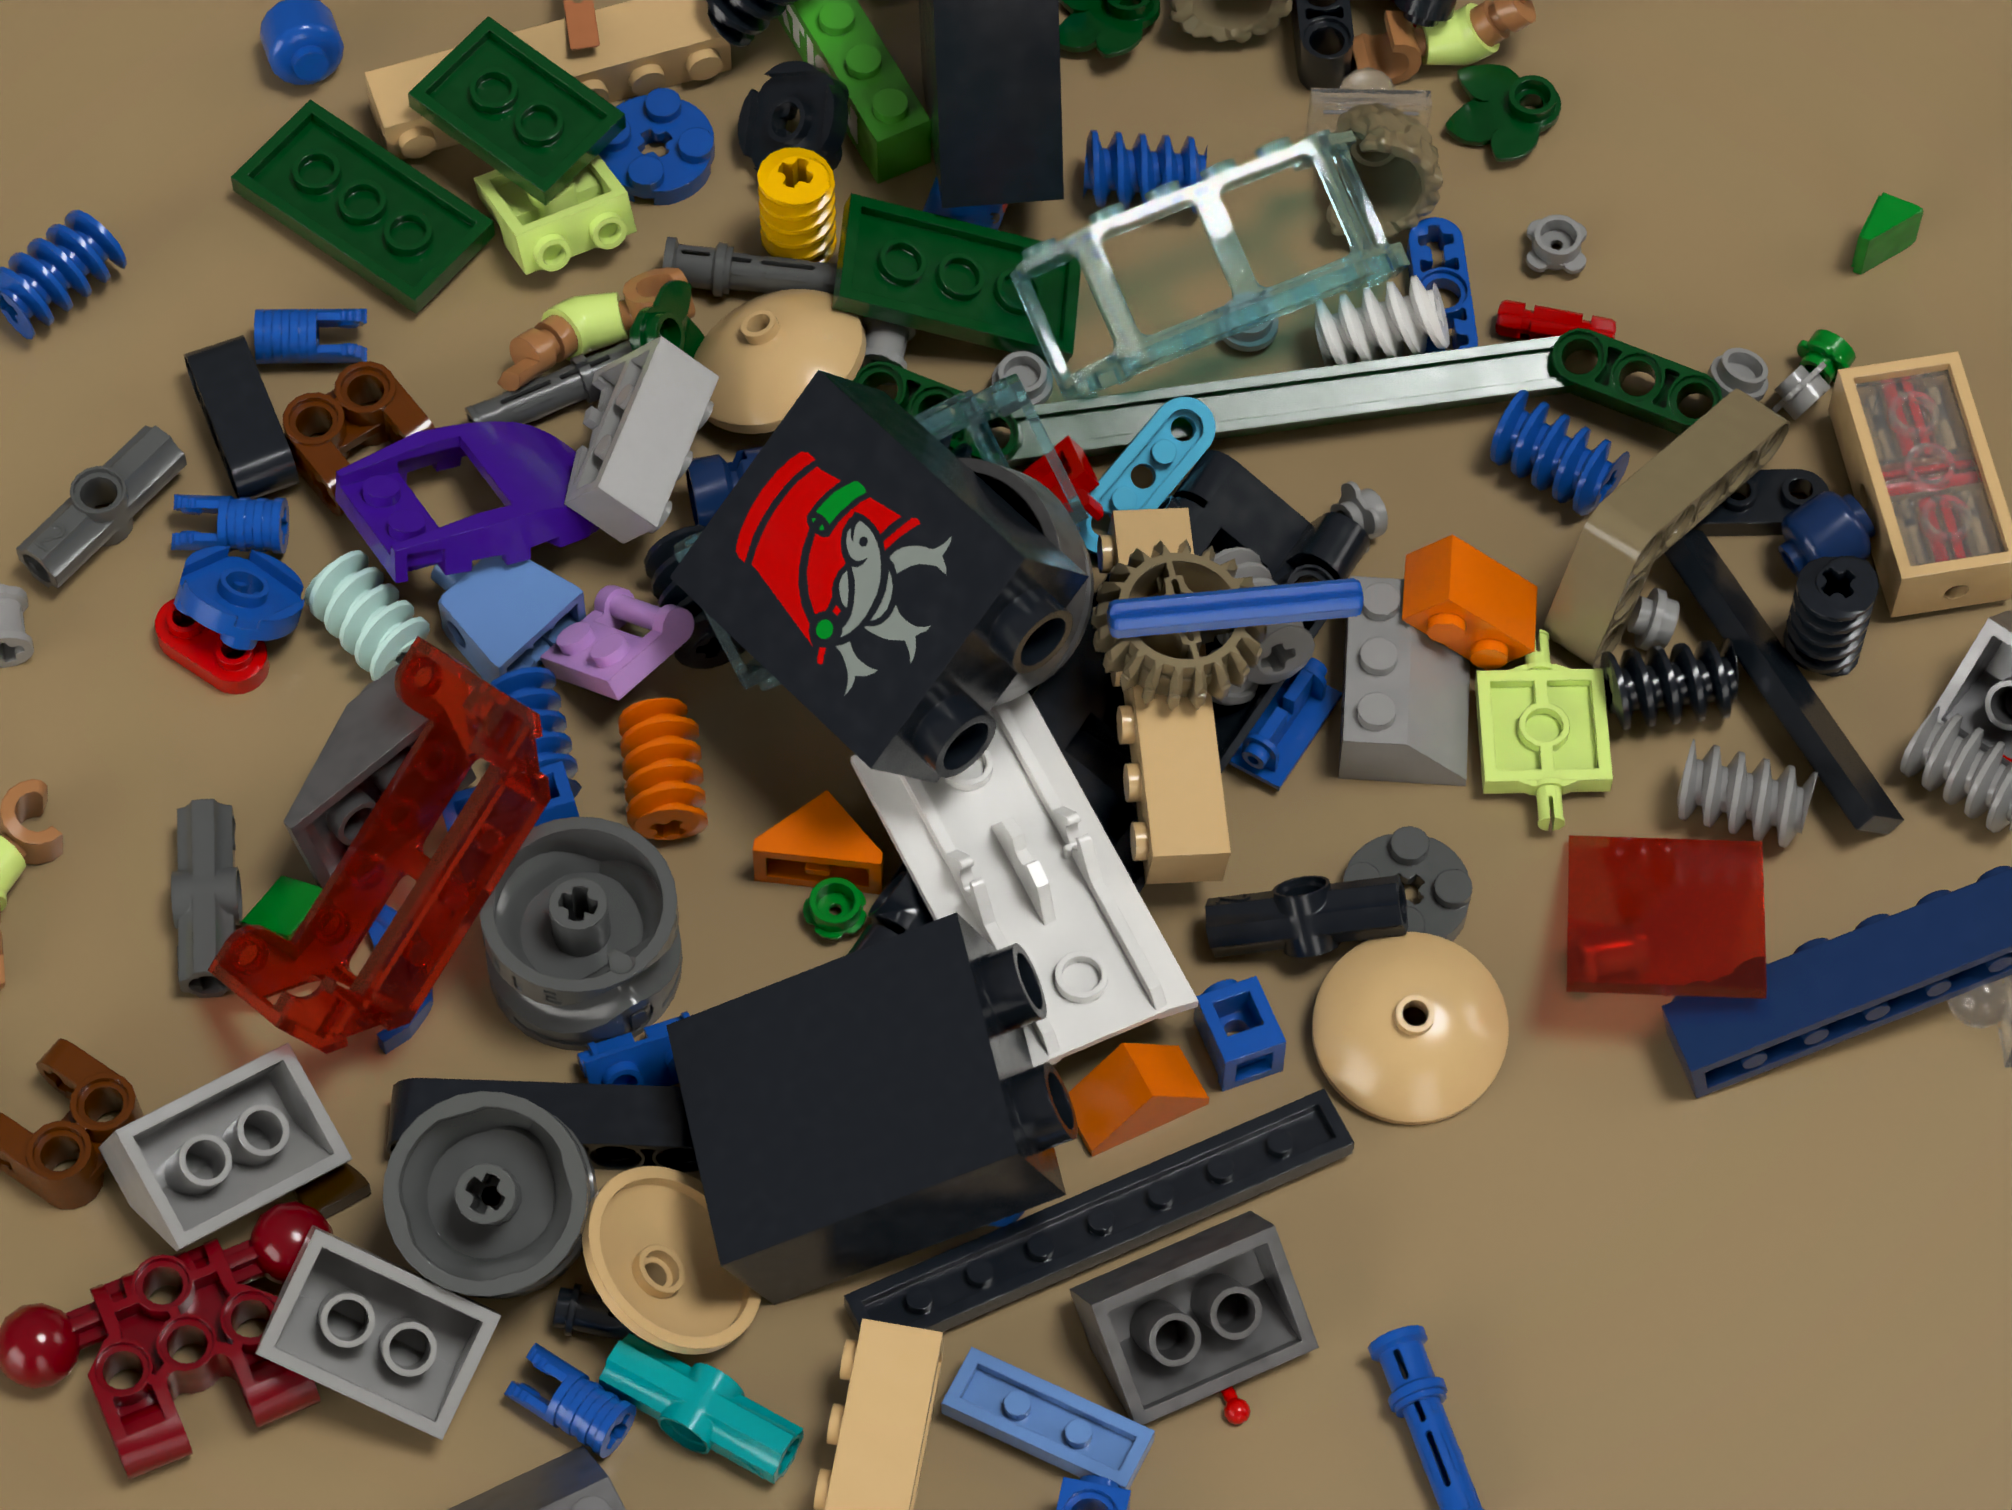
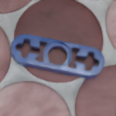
M1439 217L1423 219L1409 233L1406 255L1409 278L1417 275L1426 290L1433 289V283H1435L1438 289L1442 288L1452 291L1458 297L1459 302L1453 307L1445 308L1448 329L1452 328L1453 348L1455 350L1478 347V336L1462 233L1453 222ZM1438 242L1439 249L1443 251L1441 267L1432 269V251L1429 246H1426L1427 243ZM1428 336L1427 347L1424 353L1446 351L1445 349L1437 348Z

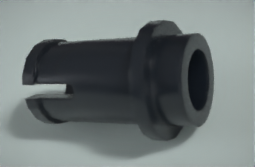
M575 1283L574 1289L560 1288L553 1327L565 1329V1336L572 1337L574 1331L623 1340L629 1333L635 1336V1333L630 1331L609 1310L600 1295L583 1292V1285Z

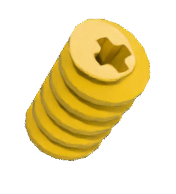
M782 148L770 153L761 162L757 173L760 235L763 247L774 257L827 263L833 257L837 245L836 198L833 170L823 157L814 151L804 148Z

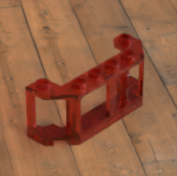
M417 636L401 661L395 674L394 685L398 698L409 708L428 718L429 721L292 939L289 940L261 925L244 926L228 937L208 968L212 975L275 1027L325 1054L347 1047V1037L378 1025L390 1031L412 1021L551 799L549 780L545 774L540 772L536 739L543 737L540 714L471 671L470 667ZM480 758L485 759L491 763L436 852L430 858L423 851V844L471 766L476 760ZM409 875L417 882L357 976L349 967L353 954L399 881L404 876ZM321 981L318 988L307 996L298 997L286 992L307 983ZM281 993L275 1004L266 999Z

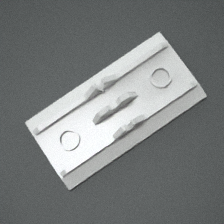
M1029 692L1012 701L993 706L989 714L995 719L996 730L988 748L968 769L953 777H941L937 783L869 768L856 754L851 756L853 769L934 921L957 912L996 950L1018 943L1029 956L1040 980L1047 1008L1045 1019L1023 1027L1033 1067L1046 1062L1054 1065L1064 1057L1147 1022L1198 1007L1196 995Z

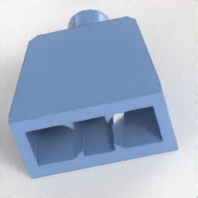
M502 555L481 559L475 566L472 564V571L445 575L438 564L434 566L431 572V579L446 591L438 601L444 633L488 685L494 679L507 672L526 667H540L543 664L540 656L556 643L560 632L586 617L583 590L531 560L506 565Z

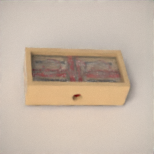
M1959 352L1838 369L1828 411L1854 497L1866 511L1875 528L1876 534L1870 538L1871 554L1890 617L2012 599V519Z

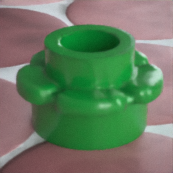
M1816 330L1808 342L1801 340L1797 345V353L1803 358L1799 366L1802 364L1811 373L1820 363L1824 362L1827 366L1819 374L1828 384L1831 382L1835 383L1838 369L1850 368L1856 358L1852 347L1843 338L1828 330Z
M838 877L828 878L819 882L812 889L810 898L805 900L803 915L809 925L815 926L816 934L826 939L837 940L843 934H855L863 927L867 918L866 912L863 910V907L866 905V899L852 882ZM832 907H839L842 912L838 915H833L830 913V909Z

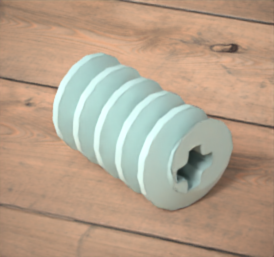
M355 550L340 556L316 575L306 588L304 599L306 605H309L310 612L321 622H324L326 630L331 635L339 638L343 649L355 656L356 663L365 671L370 672L372 681L378 680L396 665L401 667L411 678L414 677L428 664L433 653L432 645L429 642H424L430 631V624L422 617L413 618L414 606L407 600L398 601L399 590L391 583L383 584L384 573L375 566L368 567L369 557L364 552Z

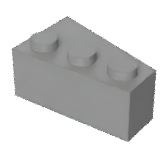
M662 336L596 370L592 385L601 390L598 408L590 406L585 411L583 424L592 430L588 448L582 445L576 450L564 504L622 544L647 532H656L665 523L672 510V502L669 501L676 481L683 476L691 464L693 452L689 449L696 432L706 423L712 413L714 403L710 398L719 376Z

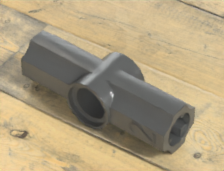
M145 425L103 466L87 468L75 477L71 483V497L16 548L19 560L28 568L32 576L46 587L54 586L59 588L102 546L115 545L127 538L133 529V516L187 465L185 454L174 443L171 436L156 425L154 427ZM101 504H111L105 508L93 509Z
M215 799L191 800L187 806L177 809L178 871H172L171 874L172 913L174 926L178 929L177 974L181 992H189L197 995L199 998L222 997L225 992L237 988L236 925L242 924L243 916L241 879L239 869L235 867L236 822L232 805L219 803Z

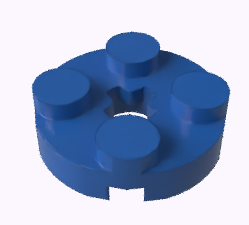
M669 88L654 89L648 95L629 99L616 106L617 109L625 114L626 128L599 153V156L628 192L629 201L635 202L634 196L643 199L654 198V205H670L689 198L706 184L711 174L710 166L715 157L713 128L700 109L688 101L681 100L679 94ZM660 142L665 144L667 154L659 157L654 152H649L645 155L641 152L645 149V145Z
M219 545L199 549L186 559L174 605L181 613L191 616L208 629L220 633L222 642L227 646L238 650H251L257 646L258 641L282 638L293 632L298 626L305 599H301L304 586L299 576L278 559L255 550H251L248 559L228 556L231 546Z

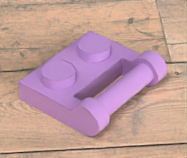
M607 585L597 593L594 601V610L580 622L574 623L561 631L557 636L556 643L543 653L540 659L544 666L554 673L555 678L619 701L687 642L694 630V619L692 614L682 607L673 604L659 607L635 599L634 595L627 589L616 585ZM628 622L651 631L642 638L619 629Z

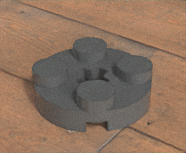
M1408 826L1397 829L1393 834L1383 835L1371 840L1354 854L1348 863L1343 882L1399 875L1402 884L1413 885L1419 889L1418 898L1421 902L1414 905L1406 899L1409 926L1407 932L1428 933L1450 941H1454L1460 934L1466 921L1473 887L1465 865L1448 846L1434 838L1428 837L1421 829Z

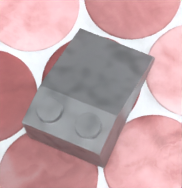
M396 665L381 678L369 683L356 698L346 705L283 822L315 882L319 887L330 893L331 897L441 808L438 797L462 791L477 778L443 707L401 667Z

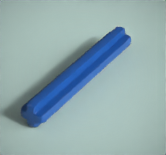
M1354 578L1117 599L1109 602L1107 623L1111 636L1119 639L1357 617L1362 612L1364 596L1360 581Z

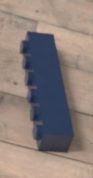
M1999 866L1981 875L1977 882L1952 892L1949 890L1932 892L1920 899L1916 906L1894 915L1877 914L1860 922L1855 930L1833 939L1816 938L1799 946L1794 954L1772 963L1755 962L1738 970L1733 978L1711 987L1694 986L1677 994L1672 1002L1662 1005L1668 1037L1696 1099L2012 975V867Z

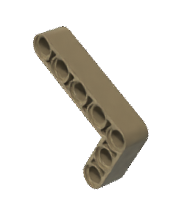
M1738 388L1730 392L1596 507L1580 534L1542 630L1549 633L1551 640L1591 667H1599L1602 653L1606 651L1612 653L1619 643L1654 561L1772 459L1789 431L1790 421Z

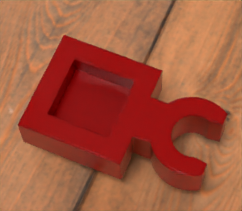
M1069 435L1022 472L1047 487L1061 501L1074 523L1084 512H1088L1097 521L1103 517L1102 505L1089 494L1100 484L1084 450Z

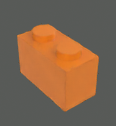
M1452 534L1406 555L1402 620L1428 635L1433 641L1443 644L1468 659L1473 665L1484 670L1497 669L1505 666L1508 662L1535 651L1538 586Z

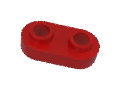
M175 598L165 603L158 611L155 619V630L161 650L168 657L224 693L236 695L251 692L265 681L269 673L270 664L264 641H258L254 649L241 650L245 653L240 658L229 659L225 656L229 652L238 649L224 644L220 638V633L208 629L197 621L188 627L177 625V623L183 620L193 618L176 609L174 605Z

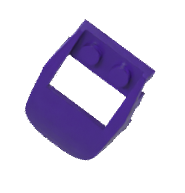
M487 421L419 431L336 471V502L395 583L407 582L409 571L438 564L445 575L472 571V560L502 555L506 565L530 560L531 547L548 542L558 547H564L587 538L600 529L564 504L576 452L557 437L527 424ZM467 456L505 506L480 512L438 527L406 484L407 473L432 465L436 472L458 467L461 465L462 457Z

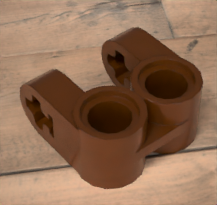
M372 361L357 362L347 366L339 373L334 390L327 394L316 392L298 396L287 405L283 413L284 434L297 471L330 511L338 517L345 513L335 500L336 471L350 465L347 461L350 456V449L357 445L377 446L387 441L393 444L416 432L435 429L427 415L397 381L392 372L384 365ZM366 402H376L375 404L369 406L360 405ZM314 433H325L319 437H308Z
M60 1038L36 1063V1066L45 1080L70 1100V1111L61 1121L43 1125L34 1133H31L0 1112V1169L50 1205L59 1209H76L87 1205L95 1199L103 1187L104 1171L108 1165L98 1147L115 1130L143 1117L144 1114L133 1086L125 1077L120 1076L78 1046ZM120 1111L119 1115L112 1120L97 1122L98 1118L105 1113ZM69 1159L77 1160L69 1169L53 1171L63 1161Z

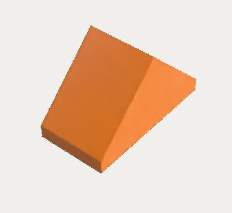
M828 790L754 839V881L815 887L822 880L838 877L852 882L862 893L881 894L883 891V852Z
M1122 1042L1068 1092L1076 1115L1078 1133L1092 1157L1209 1104L1208 1095L1179 1045Z

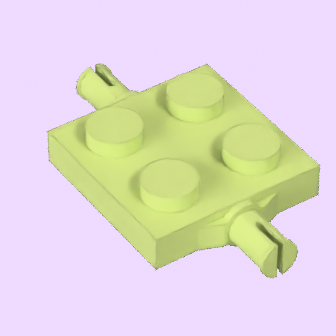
M1539 629L1537 650L1535 639V651L1525 655V664L1510 670L1476 671L1475 696L1483 794L1526 793L1535 795L1537 799L1538 827L1548 831L1551 818L1552 831L1561 829L1565 825L1562 795L1570 792H1610L1613 774L1603 668L1570 669L1561 665L1551 664L1549 633Z

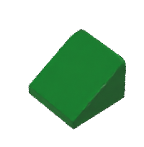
M1884 192L1881 196L1879 195L1859 234L1851 267H1854L1853 272L1862 275L1910 247L1917 239L1924 212L1923 208Z
M281 875L241 921L242 926L294 959L332 915L333 908L330 893L319 886Z

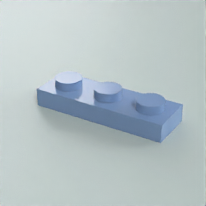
M971 1347L941 1403V1413L1073 1475L1078 1477L1085 1475L1102 1476L1116 1482L1119 1488L1128 1490L1139 1472L1155 1437V1431L974 1347Z

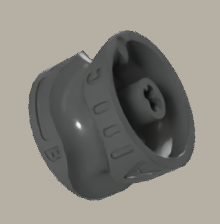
M576 816L555 819L535 826L512 840L498 854L489 867L481 887L479 914L484 946L486 948L490 986L498 1006L508 1020L525 1035L545 1045L575 1051L588 1050L587 1043L593 1041L598 1043L629 1032L635 1038L644 1032L645 1027L653 1025L665 1013L675 997L681 980L683 963L675 881L666 860L656 847L641 834L620 823L595 817Z
M478 1091L456 1095L435 1104L418 1116L405 1130L390 1155L384 1175L383 1205L386 1223L395 1245L407 1262L423 1277L444 1289L464 1295L487 1299H508L525 1296L548 1286L565 1274L580 1257L583 1251L582 1234L589 1215L590 1202L598 1192L595 1171L586 1149L574 1132L560 1119L525 1098L504 1092ZM490 1186L497 1187V1191L502 1196L501 1201L495 1206L486 1205L482 1200V1196L488 1193V1187Z

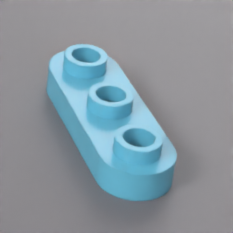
M1178 397L1163 404L1098 480L1100 485L1089 493L1102 505L1104 513L1111 518L1112 512L1115 510L1158 509L1212 444L1216 425L1210 409L1201 401L1191 397ZM1177 418L1186 419L1192 426V436L1187 441H1179L1171 433L1172 422ZM1135 466H1146L1152 472L1153 480L1148 488H1138L1133 484L1131 472ZM1084 512L1077 518L1075 525L1086 545L1087 551L1097 555L1099 535L1092 530V516L1088 512Z

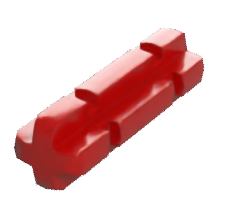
M1511 300L1501 302L1495 325L1496 333L1501 336L1520 339V334L1524 333L1529 334L1528 340L1561 336L1567 331L1577 328L1592 330L1613 339L1616 333V322L1610 318L1592 315L1591 321L1582 320L1583 313L1535 305L1534 311L1525 309L1526 303Z

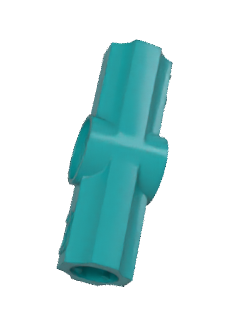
M630 1333L615 1345L599 1377V1384L606 1391L619 1396L622 1401H629L640 1411L657 1419L660 1428L678 1444L700 1454H708L711 1449L772 1484H775L780 1477L785 1475L794 1461L798 1448L804 1438L803 1428L745 1397L743 1389L719 1369L704 1363H694L690 1367Z

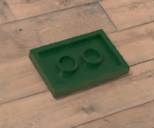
M489 16L408 93L410 108L545 206L626 128L625 114Z

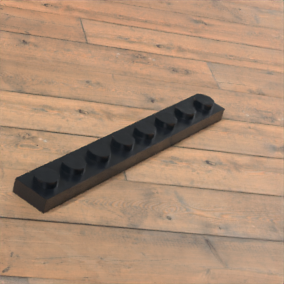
M1321 1089L1017 1220L1005 1227H1001L844 1295V1307L858 1335L862 1318L944 1332L1353 1154L1354 1141L1326 1090Z

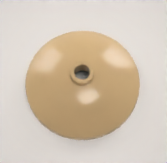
M788 289L764 294L743 303L729 312L708 332L693 357L719 376L710 398L714 403V407L708 421L717 427L736 433L757 434L772 432L781 423L818 370L853 381L861 368L866 353V335L857 314L833 309V294L809 289Z
M1407 932L1406 935L1369 939L1354 947L1327 974L1320 987L1313 1009V1046L1318 1063L1329 1083L1342 1098L1356 1109L1371 1117L1393 1124H1430L1443 1121L1466 1110L1493 1083L1503 1063L1508 1045L1509 1023L1507 1009L1502 993L1491 973L1474 955L1450 940L1428 933ZM1409 1007L1419 1008L1424 1012L1426 1022L1419 1026H1412L1404 1020L1402 1012Z
M642 1166L619 1173L609 1180L592 1198L589 1206V1215L582 1234V1248L586 1267L595 1289L603 1302L630 1331L662 1349L675 1353L698 1355L714 1352L729 1345L750 1326L758 1311L761 1295L721 1267L701 1181L671 1168Z

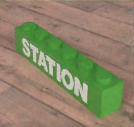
M797 0L794 4L787 5L786 10L777 19L803 62L825 70L832 77L842 81L847 86L849 99L847 102L848 125L846 133L877 184L930 163L931 119L857 0Z

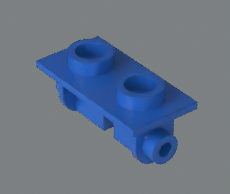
M1311 657L1304 668L1284 681L1228 764L1280 790L1342 697V692L1327 685L1325 679L1327 668L1322 662Z
M688 1011L680 1013L679 1017L645 1027L644 1033L646 1038L636 1042L632 1033L629 1032L598 1043L594 1041L587 1043L588 1050L577 1053L583 1077L587 1078L590 1084L671 1086L679 1083L666 1025L689 1017Z

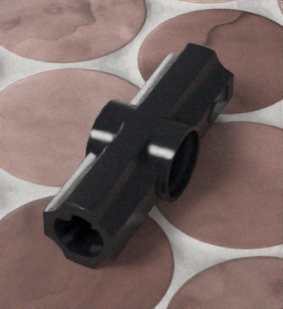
M1399 875L1330 883L1329 879L1324 876H1302L1283 881L1276 885L1272 891L1209 898L1205 905L1207 938L1209 948L1212 949L1215 958L1283 949L1284 954L1289 957H1313L1331 952L1338 948L1341 942L1406 935L1409 927L1406 894Z

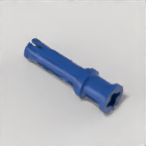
M1410 1325L1397 1328L1379 1336L1370 1343L1368 1351L1373 1361L1381 1363L1392 1392L1387 1399L1391 1411L1396 1413L1397 1417L1405 1418L1439 1509L1485 1510L1481 1506L1464 1462L1463 1454L1442 1403L1447 1399L1446 1393L1448 1390L1444 1379L1435 1377L1423 1346L1428 1340L1424 1327Z

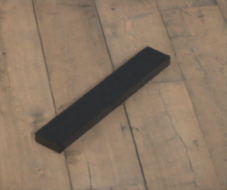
M1691 529L1664 554L1723 639L1730 638L1733 641L1737 659L1815 772H1818V776L1856 830L1889 834L1904 821L1903 817L1703 531Z

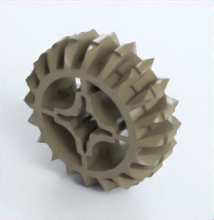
M1187 539L1179 545L1177 553H1170L1161 540L1157 545H1154L1151 557L1136 548L1134 553L1130 554L1128 565L1117 562L1110 571L1109 582L1104 581L1098 589L1096 597L1098 605L1093 608L1091 624L1093 629H1096L1093 639L1095 652L1105 653L1103 660L1105 673L1123 671L1120 679L1123 692L1136 685L1144 688L1142 698L1145 705L1152 701L1156 694L1167 696L1166 702L1171 711L1179 705L1180 697H1188L1197 710L1204 705L1207 693L1222 702L1228 696L1231 685L1241 688L1242 684L1248 679L1249 668H1254L1260 660L1262 653L1260 643L1264 642L1267 633L1266 625L1188 632V635L1184 632L1119 639L1112 637L1107 623V609L1109 602L1112 600L1148 597L1156 593L1161 596L1255 587L1252 576L1235 578L1238 568L1235 558L1221 565L1215 563L1213 546L1206 549L1202 556L1191 554V547ZM1229 634L1228 641L1221 648L1209 655L1199 656L1201 645L1214 642L1215 635Z

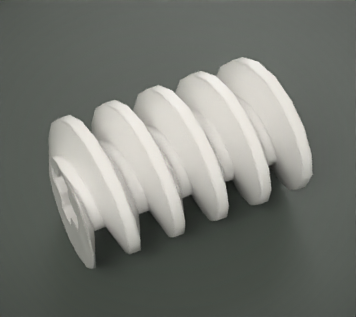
M1417 275L1410 277L1409 295L1402 296L1393 281L1387 282L1386 297L1383 302L1377 300L1369 287L1363 288L1362 306L1359 308L1354 307L1346 293L1340 294L1338 313L1331 314L1322 299L1316 300L1315 330L1325 366H1333V360L1337 365L1356 363L1357 354L1363 362L1379 360L1380 348H1382L1388 358L1402 357L1404 341L1413 354H1424L1428 336L1439 349H1445L1450 345L1448 323L1439 289L1433 283V289L1426 290Z

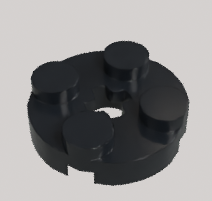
M787 61L772 67L764 74L771 78L763 84L759 92L751 89L742 105L738 122V139L743 154L752 158L755 167H757L754 169L758 172L761 162L770 153L782 148L800 147L814 151L827 161L832 170L836 169L842 158L841 146L848 125L847 102L849 91L847 86L842 81L832 77L825 70L803 61ZM799 109L800 121L796 130L793 133L787 131V121L795 119Z

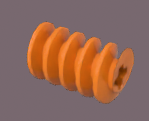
M653 698L636 702L625 708L618 718L619 734L622 736L620 740L621 756L624 758L622 763L623 778L626 781L624 785L625 801L628 803L626 807L627 823L632 830L638 832L646 839L674 840L692 837L703 832L708 826L707 813L701 809L706 804L705 791L699 787L704 781L703 768L697 764L702 759L701 746L695 742L700 736L699 724L693 719L685 717L688 713V708L679 699Z

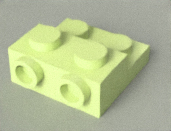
M599 154L546 206L496 169L474 178L479 199L500 226L505 247L525 275L538 270L557 271L563 268L573 256L594 248L613 249L619 246L627 235L637 232L628 192Z

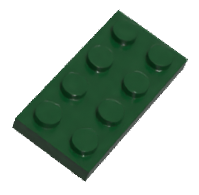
M311 99L231 176L234 192L415 314H418L495 236L493 220Z
M851 193L844 205L832 308L1011 353L1027 351L1038 355L1043 361L1066 366L1074 350L1083 251Z

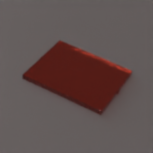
M1569 835L1566 992L1766 999L1763 842Z

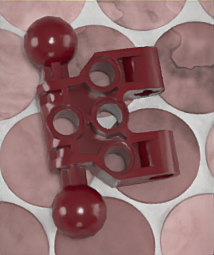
M296 1201L275 1204L260 1215L252 1229L250 1240L222 1250L219 1241L215 1238L187 1252L183 1251L173 1256L164 1254L152 1256L142 1262L135 1271L104 1285L100 1284L90 1288L93 1302L70 1312L64 1313L62 1310L44 1303L22 1305L5 1317L0 1326V1368L5 1376L19 1385L31 1389L53 1387L70 1375L78 1361L81 1350L103 1342L88 1373V1378L128 1480L193 1454L174 1404V1400L181 1393L192 1394L202 1392L214 1385L219 1378L231 1377L237 1382L257 1428L320 1403L321 1399L315 1381L255 1354L263 1333L249 1338L241 1336L236 1331L248 1319L260 1318L268 1322L278 1298L275 1295L245 1284L266 1277L268 1280L283 1285L311 1226L314 1225L333 1234L332 1227L325 1217L313 1207ZM171 1285L182 1290L178 1298L171 1303L162 1305L149 1300L151 1294L162 1286ZM194 1343L206 1348L203 1356L195 1362L186 1364L173 1359L176 1351L184 1345ZM132 1369L142 1373L141 1379L131 1388L116 1389L109 1385L113 1376L122 1370Z

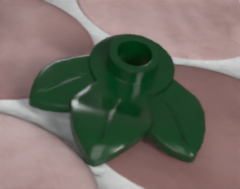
M1059 0L1060 4L1071 13L1059 25L1060 49L1075 53L1087 52L1097 47L1100 55L1106 59L1130 52L1141 42L1143 29L1149 27L1158 19L1161 10L1160 0Z
M1482 64L1459 69L1457 77L1471 101L1464 104L1446 122L1445 130L1454 139L1466 145L1483 146L1491 144L1490 148L1497 162L1517 160L1531 153L1537 146L1540 132L1551 128L1557 122L1561 111V99L1552 83L1543 77L1528 75L1520 78L1510 68L1503 65ZM1526 106H1533V107H1536L1537 109H1528V108H1525V107H1526Z
M680 280L665 283L660 288L653 305L639 311L629 333L630 345L633 351L662 336L692 358L694 357L705 336L687 316L691 300L690 283Z

